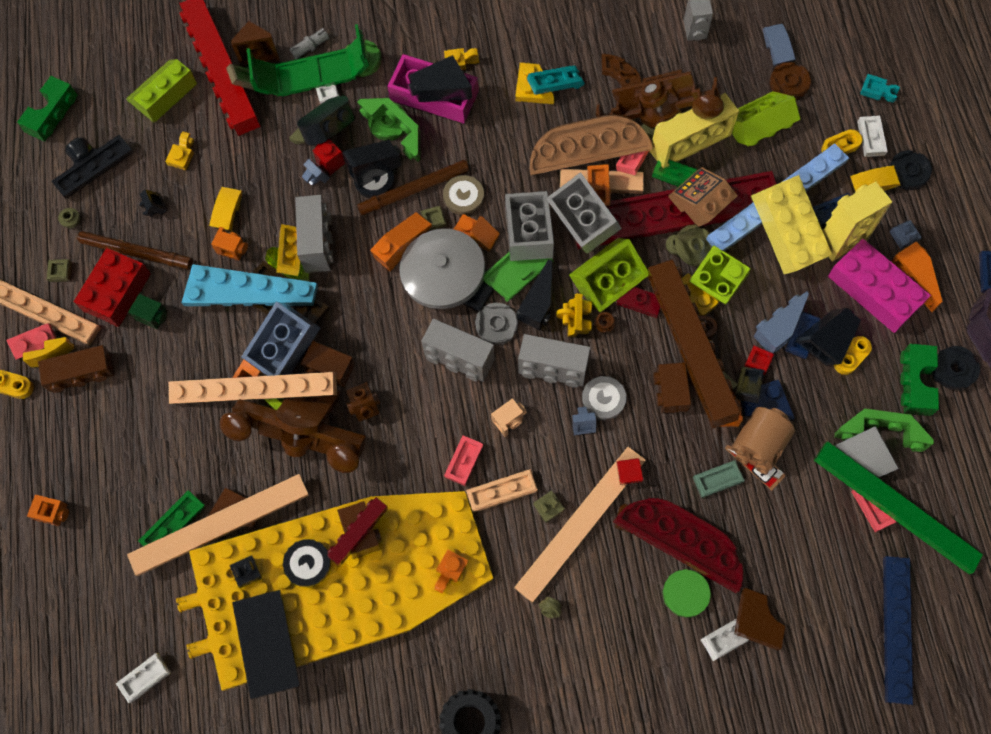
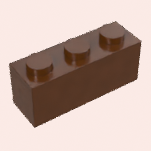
M104 345L38 361L41 385L53 393L62 392L65 388L82 387L92 381H105L108 377L114 376L111 352Z

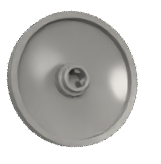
M436 229L420 235L409 244L400 261V277L408 295L417 303L433 309H448L465 303L479 290L485 275V261L478 244L467 234L453 229Z

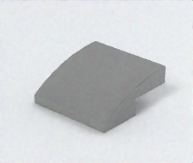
M876 426L835 445L836 448L877 478L898 469Z

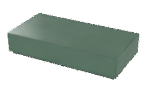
M735 460L693 476L701 498L745 481Z

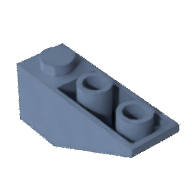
M807 291L801 296L799 294L795 295L788 302L789 305L783 308L781 306L772 314L773 317L769 321L764 319L756 326L757 331L754 338L766 351L774 354L788 343L809 295Z

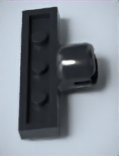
M120 134L98 149H94L87 139L83 137L75 138L65 148V152L74 165L51 182L62 196L67 199L131 155L133 151Z

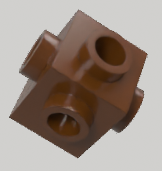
M367 382L346 390L350 402L346 403L351 416L356 414L359 422L380 414L376 406L380 404L376 392L371 393Z

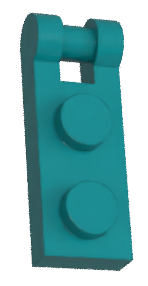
M576 65L529 73L527 77L534 95L573 87L574 89H579L585 84L583 78L578 75L579 70Z

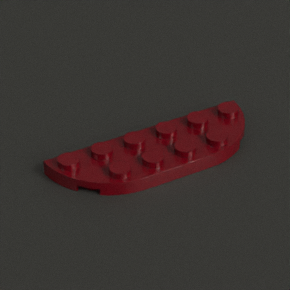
M648 498L629 504L614 519L613 523L730 591L734 593L740 591L743 580L742 563L739 562L735 551L736 547L732 541L719 529L676 504L659 498Z

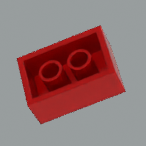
M106 248L73 302L83 312L120 327L151 273L143 263Z

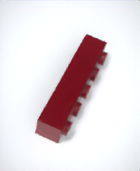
M377 497L367 503V508L357 515L358 519L354 523H350L347 527L348 531L345 534H341L337 540L338 543L335 546L332 545L328 550V558L339 567H341L388 510L387 505Z

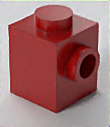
M330 139L318 144L312 150L317 164L329 176L345 164L341 150Z

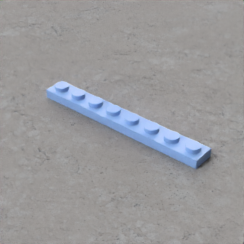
M833 144L784 181L799 175L807 192L844 165L849 157L836 144ZM754 202L707 236L706 240L712 247L714 245L725 252L763 224Z

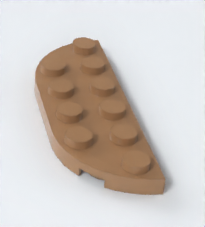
M606 115L552 128L537 141L530 158V175L653 150L644 129L627 117Z

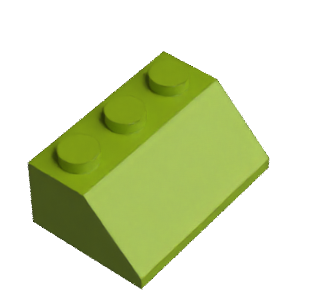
M177 59L169 60L126 99L155 123L197 83L190 69Z
M772 91L738 108L739 114L732 135L737 142L753 146L759 142L758 140L764 137H771L777 131L793 126V123L800 120L795 97Z
M617 238L569 274L579 292L588 301L592 302V305L599 312H602L648 277V270L629 239Z

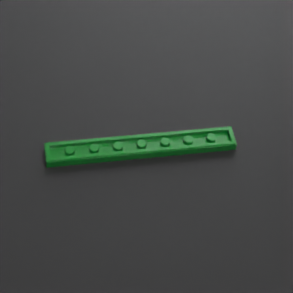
M827 441L822 446L814 459L816 463L967 574L974 573L983 554Z

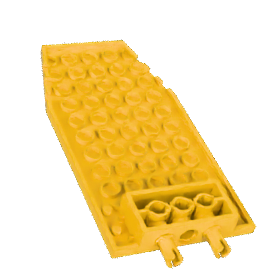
M465 491L371 496L189 551L198 590L196 593L176 598V603H179L177 607L180 613L199 606L203 609L208 636L207 639L187 644L188 655L190 659H193L194 657L211 652L214 656L221 690L225 691L247 684L232 604L234 601L280 590L296 667H300L409 632L424 621L434 617L440 611L455 604L461 598L492 581L493 576ZM375 497L387 505L388 510L373 527V529L378 528L382 539V542L378 543L380 550L355 559L350 555L341 567L331 561L330 571L326 579L310 588L299 587L287 578L283 569V558L288 548L295 542L304 539L315 540L329 550L332 545L335 546L338 543L337 540L340 535L345 534L337 510L363 501L367 505ZM449 549L467 559L468 564L457 583L450 580L443 594L434 590V586L441 576L440 573L436 572V569ZM252 555L262 578L239 588L229 565Z

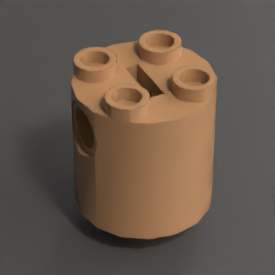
M757 407L732 444V450L737 454L735 458L744 465L752 464L757 471L767 475L777 463L796 430L783 411L776 408Z

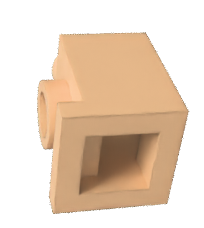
M512 398L491 413V420L503 436L506 437L508 429H515L522 423L523 415L527 411L520 402L516 403Z

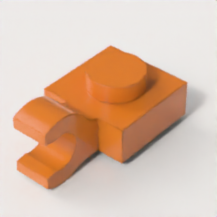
M448 549L436 569V572L440 573L441 576L437 580L434 590L443 594L450 580L457 583L468 564V560Z

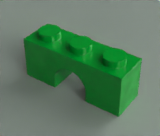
M50 76L40 89L48 104L39 110L27 107L17 121L26 134L44 142L53 133L59 121L64 118L65 113L78 96L71 84L53 76Z
M909 344L900 355V363L903 364L900 383L903 385L904 393L901 395V406H904V414L932 416L939 410L938 388L924 385L920 380V374H931L938 367L937 346Z

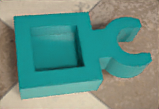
M867 74L860 95L880 100L882 96L888 102H894L897 96L891 94V92L897 94L900 87L897 85L888 86L886 85V79Z

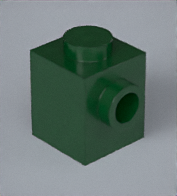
M139 294L128 312L136 321L158 329L160 324H163L166 320L168 311L161 303Z

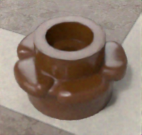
M602 312L594 319V325L599 332H610L615 327V318L608 312Z

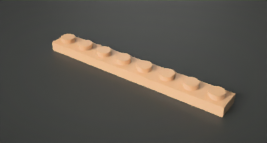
M335 372L169 382V404L337 395Z

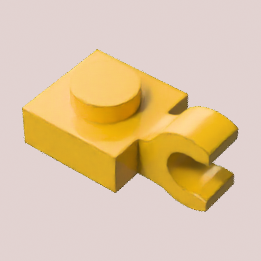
M464 48L444 51L445 58L454 56L461 70L466 69V64L479 63L477 48L469 49L466 53H464Z
M182 132L179 146L172 145L165 161L167 165L187 170L194 154L192 149H190L194 142V139L190 138V133Z

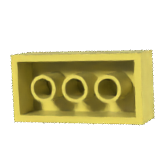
M726 93L721 95V99L724 102V110L713 119L699 118L691 109L685 113L677 114L673 119L666 122H660L655 127L651 143L653 150H650V153L657 162L658 160L661 162L663 169L670 165L668 160L679 162L731 136L739 110Z
M799 175L751 195L784 274L798 271L832 255Z
M877 182L869 186L864 184L856 190L855 194L851 196L845 195L837 202V208L832 211V217L826 222V227L822 230L832 253L831 256H828L832 262L847 254L862 239L867 241L892 204V200Z

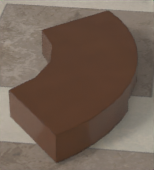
M602 54V75L611 76L616 79L621 88L642 83L640 74L635 67L630 66L623 58Z

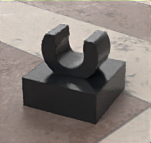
M146 189L140 193L142 201L139 205L146 208L143 215L152 216L154 213L164 214L167 211L160 193Z
M252 555L229 565L239 588L262 578Z

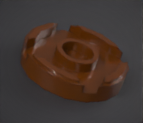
M786 62L775 67L770 76L769 84L772 91L794 96L796 100L803 97L809 90L811 77L805 67L801 65L799 67L793 62Z

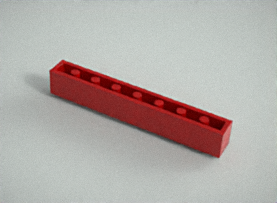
M186 0L179 3L182 9L179 14L183 23L189 24L186 30L190 38L194 37L196 40L192 42L197 53L201 52L202 54L199 57L203 68L208 67L209 71L205 73L210 84L215 83L212 89L216 98H221L223 101L219 105L223 113H228L229 118H226L230 129H235L237 135L240 136L259 128V122L243 87L231 83L226 68L232 62L204 0Z

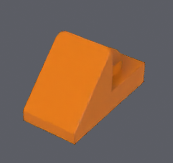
M609 165L587 166L588 183L605 206H610Z
M463 214L453 229L467 234L480 248L489 252L500 236V233L482 216L475 220Z

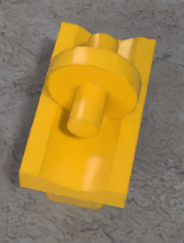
M576 293L575 298L570 299L568 303H563V309L557 310V318L563 319V325H568V337L574 338L577 334H588L591 331L592 322L582 319V314L588 315L591 313L592 302L582 299L583 294Z

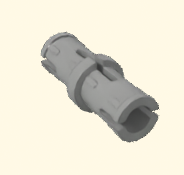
M321 28L313 35L304 37L303 41L289 48L290 52L297 60L307 52L316 50L315 47L329 40V36Z

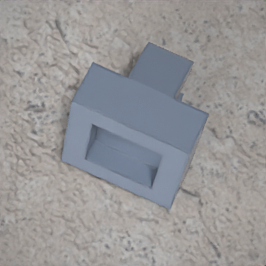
M308 159L303 164L307 170L302 175V178L307 183L314 186L319 181L326 183L330 177L312 160Z
M911 220L892 228L890 231L900 249L916 241L918 242L922 238Z
M578 407V414L572 415L574 435L595 433V412L588 413L587 407Z

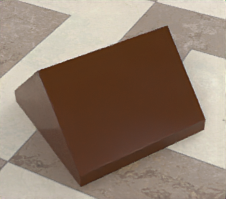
M250 21L231 40L241 67L249 66L248 48H250L255 59L269 63L280 61L271 33Z

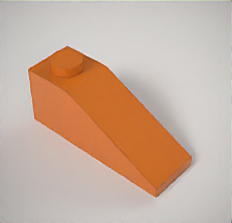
M416 212L387 232L370 251L374 258L391 272L401 261L402 255L409 244L420 235L426 233L432 227V224Z
M916 241L896 254L891 262L931 295L924 304L933 312L943 301L931 257L926 249Z

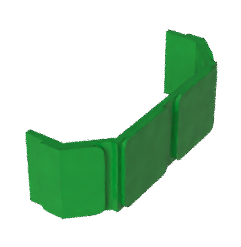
M355 24L357 38L346 49L279 64L255 59L250 48H248L250 80L254 91L269 95L273 94L276 97L287 96L356 79V76L369 66L363 31L359 29L358 24Z

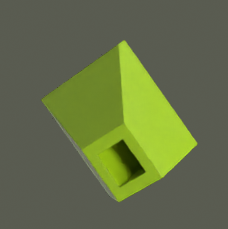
M713 245L689 282L726 305L750 274L751 268Z

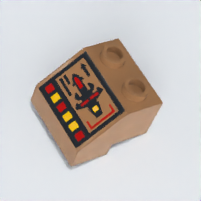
M702 167L695 171L668 197L681 212L685 211L699 227L710 222L738 195L725 179Z

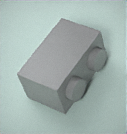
M688 0L683 21L687 41L707 39L713 16L710 0Z

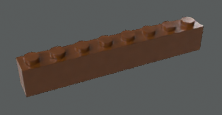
M672 259L648 267V279L713 429L737 421L742 408L737 398L734 399L731 393L733 387L729 378L725 379L722 361L716 359L714 343L712 340H708L706 336V325L697 316L699 315L698 307L695 302L692 303L690 300V289L687 284H683L681 279L683 278L682 271L679 266H675Z

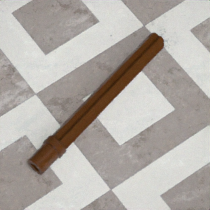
M461 160L378 196H372L370 199L356 204L361 216L374 210L377 211L381 207L469 171V165L466 160Z
M80 231L77 236V240L82 244L102 249L108 248L118 253L167 264L171 267L187 270L192 268L193 258L179 255L175 252L170 253L85 231Z

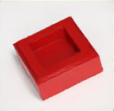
M753 346L744 367L764 370L763 375H765L774 354Z
M639 458L616 461L620 485L643 482Z

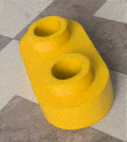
M846 130L827 138L822 145L821 152L836 144L845 154H849L859 148L862 143V136L856 130Z
M863 336L854 337L844 359L850 361V364H846L843 359L841 364L834 365L836 371L843 375L851 374L871 352L872 345L870 341ZM857 344L863 345L864 349H860Z
M0 370V378H2L0 394L17 399H25L32 394L34 385L28 378ZM22 383V386L17 389V386Z

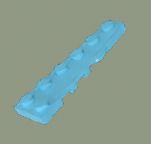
M192 264L181 303L184 306H232V304H243L244 306L265 304V306H274L277 301L289 306H313L318 285L315 282Z

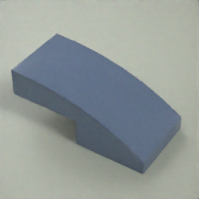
M783 23L763 28L766 47L770 48L773 65L794 61L792 45Z

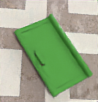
M508 252L485 272L483 281L502 295L505 301L508 302L540 274L548 259L552 260V262L553 259L510 261V252Z

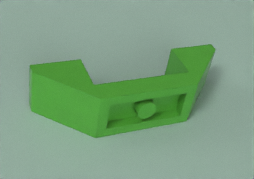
M389 98L360 99L357 102L361 108L359 112L366 119L371 118L376 122L384 112L392 121L396 119L400 123L399 127L408 135L401 142L404 149L402 152L410 160L412 158L417 162L421 160V131L418 125Z
M863 409L835 433V438H841L842 441H845L864 432V425L868 428L875 426L876 428L887 427L890 431L903 430V447L911 448L915 452L925 451L934 442L933 438L912 415L872 409Z

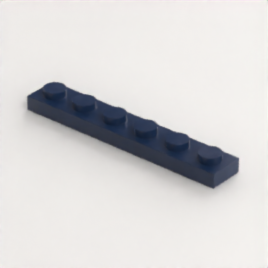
M885 556L883 558L885 703L913 705L910 558Z

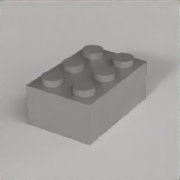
M581 172L546 198L586 254L622 229Z
M547 191L505 194L510 261L553 258L554 242L549 202L546 199L548 197Z
M321 195L295 197L297 256L305 273L330 271V263L334 262L333 251L330 250V244H333L332 232L329 231V225H332L331 213H328V205L323 202Z
M432 319L421 341L425 357L428 361L434 364L439 362L452 372L457 373L459 371L464 373L472 381L480 380L484 382L495 360L494 344L436 319Z
M524 334L518 358L519 374L529 379H534L535 377L543 378L544 381L549 383L563 382L569 387L583 386L590 347Z

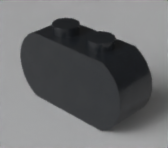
M337 96L324 101L298 120L297 126L307 145H317L328 141L353 122L356 116L348 97Z

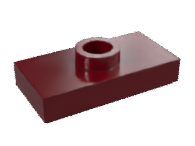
M633 287L616 301V305L657 318L661 308L654 293Z

